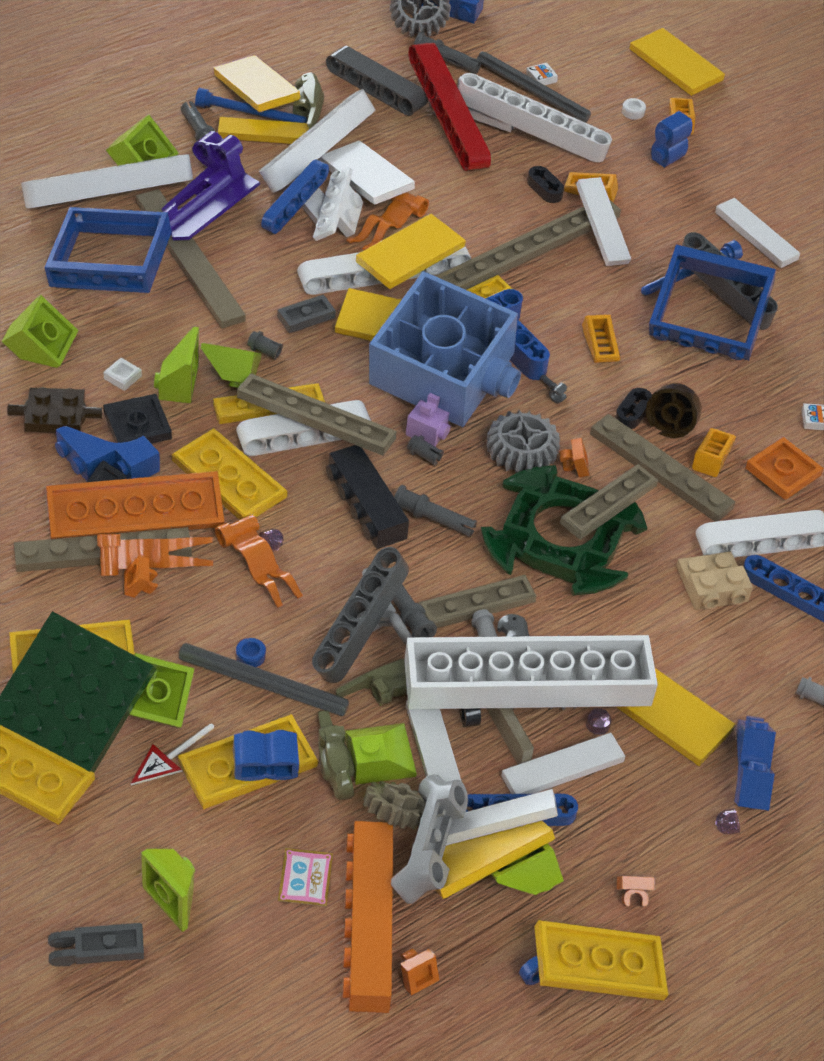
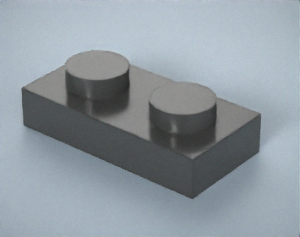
M324 294L277 309V317L289 333L334 319L336 316V310Z

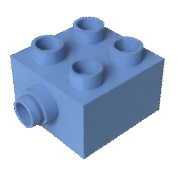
M423 271L369 343V384L415 406L420 400L427 402L430 393L439 396L438 408L449 412L448 421L464 427L487 393L494 397L500 395L510 398L519 384L521 371L512 367V363L509 362L514 355L518 313Z

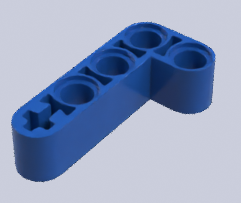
M506 289L485 298L518 313L515 349L510 361L527 378L540 380L543 374H547L550 352L519 321L523 295L517 290Z

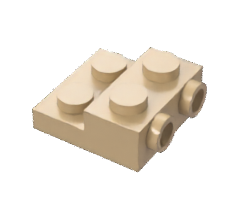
M731 551L678 559L676 567L695 610L712 609L717 606L730 604L738 605L749 601L753 586L744 566L737 565Z

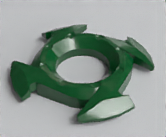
M556 465L533 467L519 471L503 480V488L519 494L507 516L503 530L496 531L492 527H481L484 544L493 560L507 574L512 575L516 556L532 568L573 583L570 591L573 596L594 594L607 590L628 578V572L606 569V567L613 560L624 532L631 531L637 535L647 531L648 527L643 512L636 502L595 529V535L585 544L564 547L545 540L536 530L534 519L540 512L550 507L567 506L575 508L599 490L558 477Z

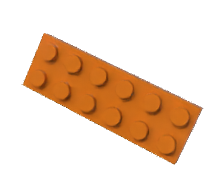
M218 471L46 486L51 539L188 527L189 530L215 528L225 523Z

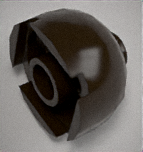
M670 383L653 393L647 402L646 415L650 425L662 431L659 434L669 438H680L686 436L695 428L701 417L702 406L694 390L684 384Z

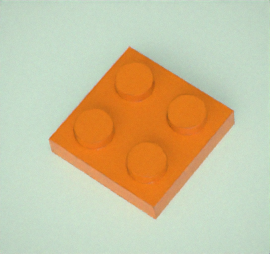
M782 437L749 459L745 467L784 500H787L819 478L824 469L785 437Z

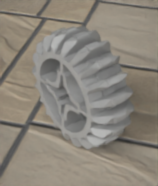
M391 0V19L395 21L396 28L401 27L403 34L410 31L409 35L411 38L414 34H419L420 32H424L430 37L431 31L438 34L440 27L444 28L446 21L449 20V12L451 11L449 0H432L437 6H434V3L428 0ZM403 10H406L407 13L413 16V18L406 15V13Z
M518 410L516 414L508 411L505 416L499 415L497 421H493L487 433V451L490 452L491 459L496 460L497 466H505L506 472L512 469L517 473L537 466L542 467L554 464L557 453L560 450V437L556 430V425H551L549 418L542 419L540 413L532 415L530 410L527 413H522Z

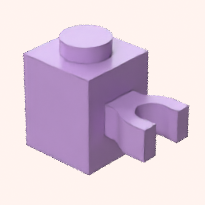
M430 393L427 402L419 401L408 415L407 436L412 438L414 435L418 437L422 435L424 440L433 446H436L441 439H446L450 431V425L448 424L449 412L438 408L439 396Z

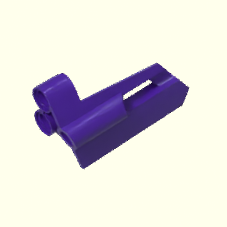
M210 131L194 143L192 147L193 154L207 168L162 208V212H168L173 240H190L260 185L258 180L252 178L244 171L239 156L243 151V146L236 136L228 135L223 139L217 132ZM194 194L197 195L195 198H193L191 201H189L186 205H184L182 208L178 210V206H180Z

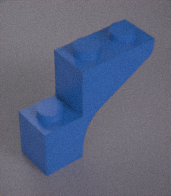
M67 426L56 429L57 442L55 443V448L62 458L65 457L70 462L73 471L77 475L80 474L86 481L89 480L102 460L125 474L126 479L150 477L160 472V453L145 436L129 442L113 443Z
M746 716V720L738 719L737 721L738 775L734 801L740 807L769 811L775 773L771 770L776 732L769 726V723L764 722V718Z

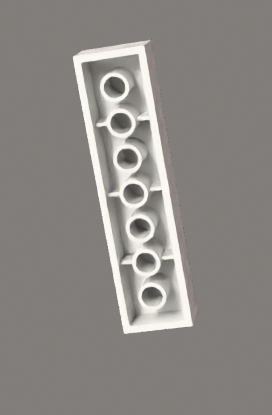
M649 635L407 638L404 661L409 709L652 706L658 685Z

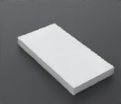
M356 141L325 153L319 158L321 162L328 164L329 171L332 173L338 169L342 170L350 166L353 169L349 185L374 205L415 189L414 180L361 141Z

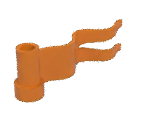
M408 192L391 198L392 203L382 216L370 215L358 236L348 238L346 242L364 241L374 226L380 222L372 242L362 248L363 250L368 249L383 240L389 227H402L411 214L418 217L424 216L429 207V200L420 195L414 196Z
M253 514L234 523H224L215 527V535L219 544L223 548L232 545L244 556L252 578L257 584L264 585L268 589L277 608L283 606L275 582L273 579L268 578L267 575L284 580L297 599L303 597L293 576L279 568L270 545L256 532L260 527L257 518Z
M98 534L97 546L100 547L101 576L119 575L118 569H127L138 556L149 559V568L213 566V560L169 555L170 551L213 543V537L121 540L120 534Z

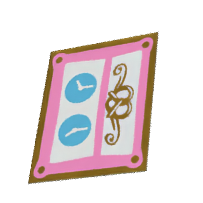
M285 848L278 901L327 906L333 853Z

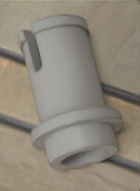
M486 609L476 611L472 615L471 624L477 629L479 637H498L493 625V614L489 613Z
M802 677L796 694L800 695V699L805 697L824 706V686L811 681V677L808 679Z

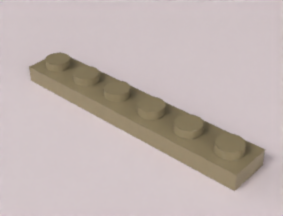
M250 374L237 389V398L384 456L396 440L397 431L254 374Z
M607 414L591 427L590 435L633 465L639 464L657 478L660 484L713 521H720L734 509L736 501L610 414Z
M188 527L115 533L120 534L121 540L190 537ZM97 535L14 542L16 572L101 565ZM187 547L170 551L169 555L189 557L192 556V548Z

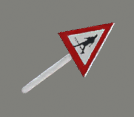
M209 724L167 756L152 744L131 785L182 772V769L172 759L213 730L214 725Z

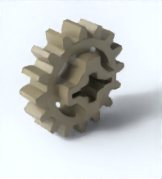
M380 781L379 784L372 782L371 786L367 787L363 799V805L369 808V813L377 815V819H384L385 822L393 825V827L399 825L404 829L407 826L413 830L420 825V819L426 802L422 799L421 795H418V791L410 789L411 786L404 783L397 785L395 782L389 784L384 781Z

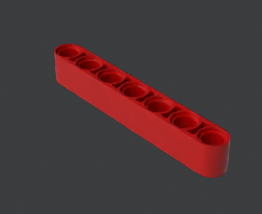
M436 44L410 45L408 56L411 66L463 170L471 171L489 168L491 165V153Z

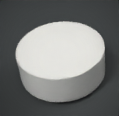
M636 98L627 99L623 103L622 114L629 119H641L645 115L646 105L643 101Z

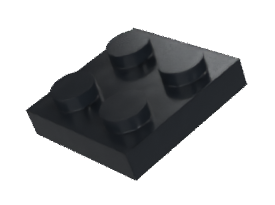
M157 394L103 405L104 415L115 443L133 441L142 436H145L151 444L172 439V431Z

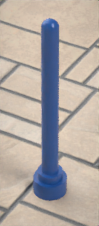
M199 87L196 93V107L206 108V106L214 105L279 121L307 123L308 121L305 116L274 109L258 112L248 103L213 96V93L209 92L208 89Z
M736 240L725 243L723 248L720 249L729 258L738 260L743 256L742 247ZM682 268L679 270L676 282L694 273L689 269ZM665 277L643 286L641 293L649 295L660 290Z

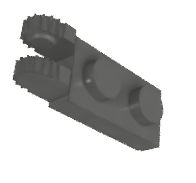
M141 923L75 928V930L57 931L51 933L48 937V944L51 947L67 948L75 944V949L58 950L49 954V963L55 967L70 966L74 963L87 964L144 959L143 927Z

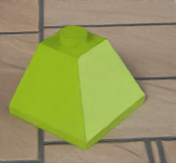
M147 115L128 129L106 149L118 166L172 157L179 154L150 115Z
M40 295L10 325L2 343L21 360L58 368L61 366L79 330Z
M193 327L162 362L160 373H155L154 388L159 389V400L191 403L199 367V327Z
M201 343L202 351L223 380L230 381L229 386L239 388L250 374L256 375L262 353Z
M135 653V656L153 665L156 671L129 716L181 728L194 668Z
M404 723L345 730L346 746L351 753L355 767V774L353 776L355 785L416 777L417 773Z
M548 843L490 874L498 884L533 895L548 891L553 886L564 881L555 852Z
M146 849L141 852L143 888L183 932L188 929L194 890V866L187 857L182 858L174 849Z

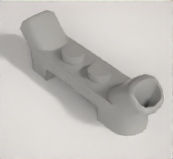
M433 774L424 778L419 785L418 792L426 802L420 819L408 864L391 878V886L407 904H413L429 890L443 888L446 883L449 868L442 860L453 820L464 818L468 804V794L460 780L446 782L439 775Z

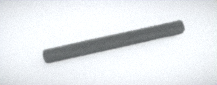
M483 51L479 53L477 60L482 62L481 65L583 122L589 120L591 112L588 109L489 53Z
M184 643L180 648L179 659L325 711L328 710L340 716H344L348 710L349 700L188 643Z

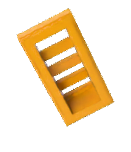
M669 98V116L680 111L691 118V134H693L696 119L693 100Z
M569 172L564 192L580 196L576 186L578 179L601 177L609 200L614 202L618 191L616 174Z
M611 315L585 316L582 328L594 363L619 362L620 355ZM594 330H603V332H595ZM596 337H605V339H596ZM607 344L608 347H598V345ZM599 352H610L611 354L600 355Z
M710 428L695 453L692 469L712 477H717L735 442L736 436Z

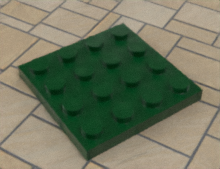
M52 611L0 694V725L94 773L155 673L156 668L150 663Z

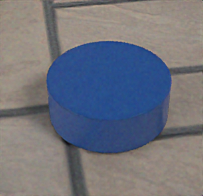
M246 638L237 644V661L254 667L260 666L265 661L266 647L262 641L256 638Z
M537 956L528 960L519 970V975L526 985H534L540 982Z

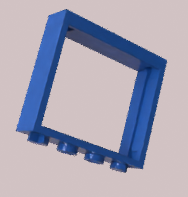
M69 207L44 267L49 287L150 293L172 233L168 212ZM79 232L154 236L143 266L68 262Z
M676 244L649 322V335L661 341L670 340L678 342L684 347L693 346L711 354L721 353L735 360L744 359L749 361L775 282L776 269ZM680 267L763 288L745 343L662 322Z

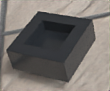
M102 460L87 482L126 479V475Z

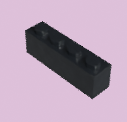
M353 445L329 453V465L326 466L328 478L337 485L341 499L343 501L346 500L349 504L353 518L359 520L366 539L371 540L376 549L407 540L409 520L363 448Z

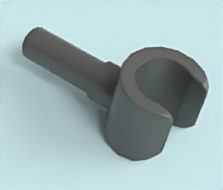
M544 374L540 377V380L550 387L549 396L554 403L559 404L567 398V395L564 394L567 391L565 383L557 385Z

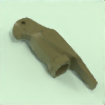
M312 72L303 74L297 79L295 87L300 91V99L294 101L293 114L305 116L308 119L307 125L309 129L317 123L325 97L317 76Z
M404 659L393 661L357 677L336 689V695L344 697L364 688L371 689L372 695L379 706L390 703L392 697L406 695L407 685Z
M328 710L319 711L318 747L323 779L331 784L334 795L338 800L351 799L354 796L351 777L355 774V767L351 753L344 743V726L333 725Z

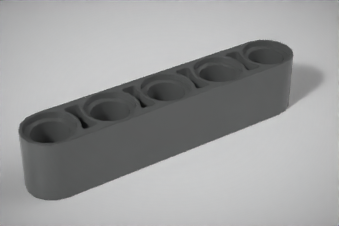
M349 46L341 47L326 58V65L334 75L359 89H363L369 95L404 115L411 116L428 103V98L423 88Z
M688 233L682 243V246L725 256L700 233ZM691 270L749 324H752L763 290L761 287ZM771 296L759 330L768 329L777 312V302Z
M385 547L376 554L312 658V665L327 682L337 683L346 676L409 573V566L396 548ZM396 562L393 567L388 568L391 563ZM381 586L379 591L372 593L375 588ZM366 611L362 617L357 618L361 612ZM350 636L347 642L341 644L344 638ZM334 661V664L330 668L325 669L330 662Z

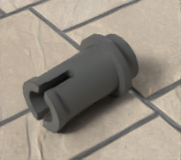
M261 331L252 332L247 342L251 350H258L276 360L282 352L283 344L263 336L264 334Z
M414 435L407 445L411 455L414 456L416 454L434 466L438 464L437 461L441 460L444 453L443 450L425 441L422 435L419 437Z

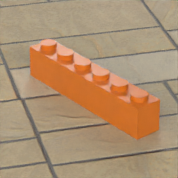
M355 821L353 834L347 833L346 853H352V861L346 862V881H352V889H346L345 909H351V918H345L344 938H350V948L344 947L343 968H350V977L343 978V998H349V1011L389 1013L392 995L393 887L391 886V878H393V825H389L388 822Z

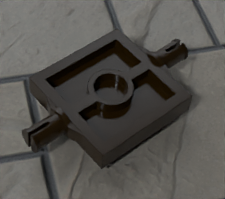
M40 387L30 388L28 400L24 405L8 404L7 414L8 416H24L25 432L56 433V429L63 426L81 431L82 424L86 418L102 419L103 408L86 407L85 389Z

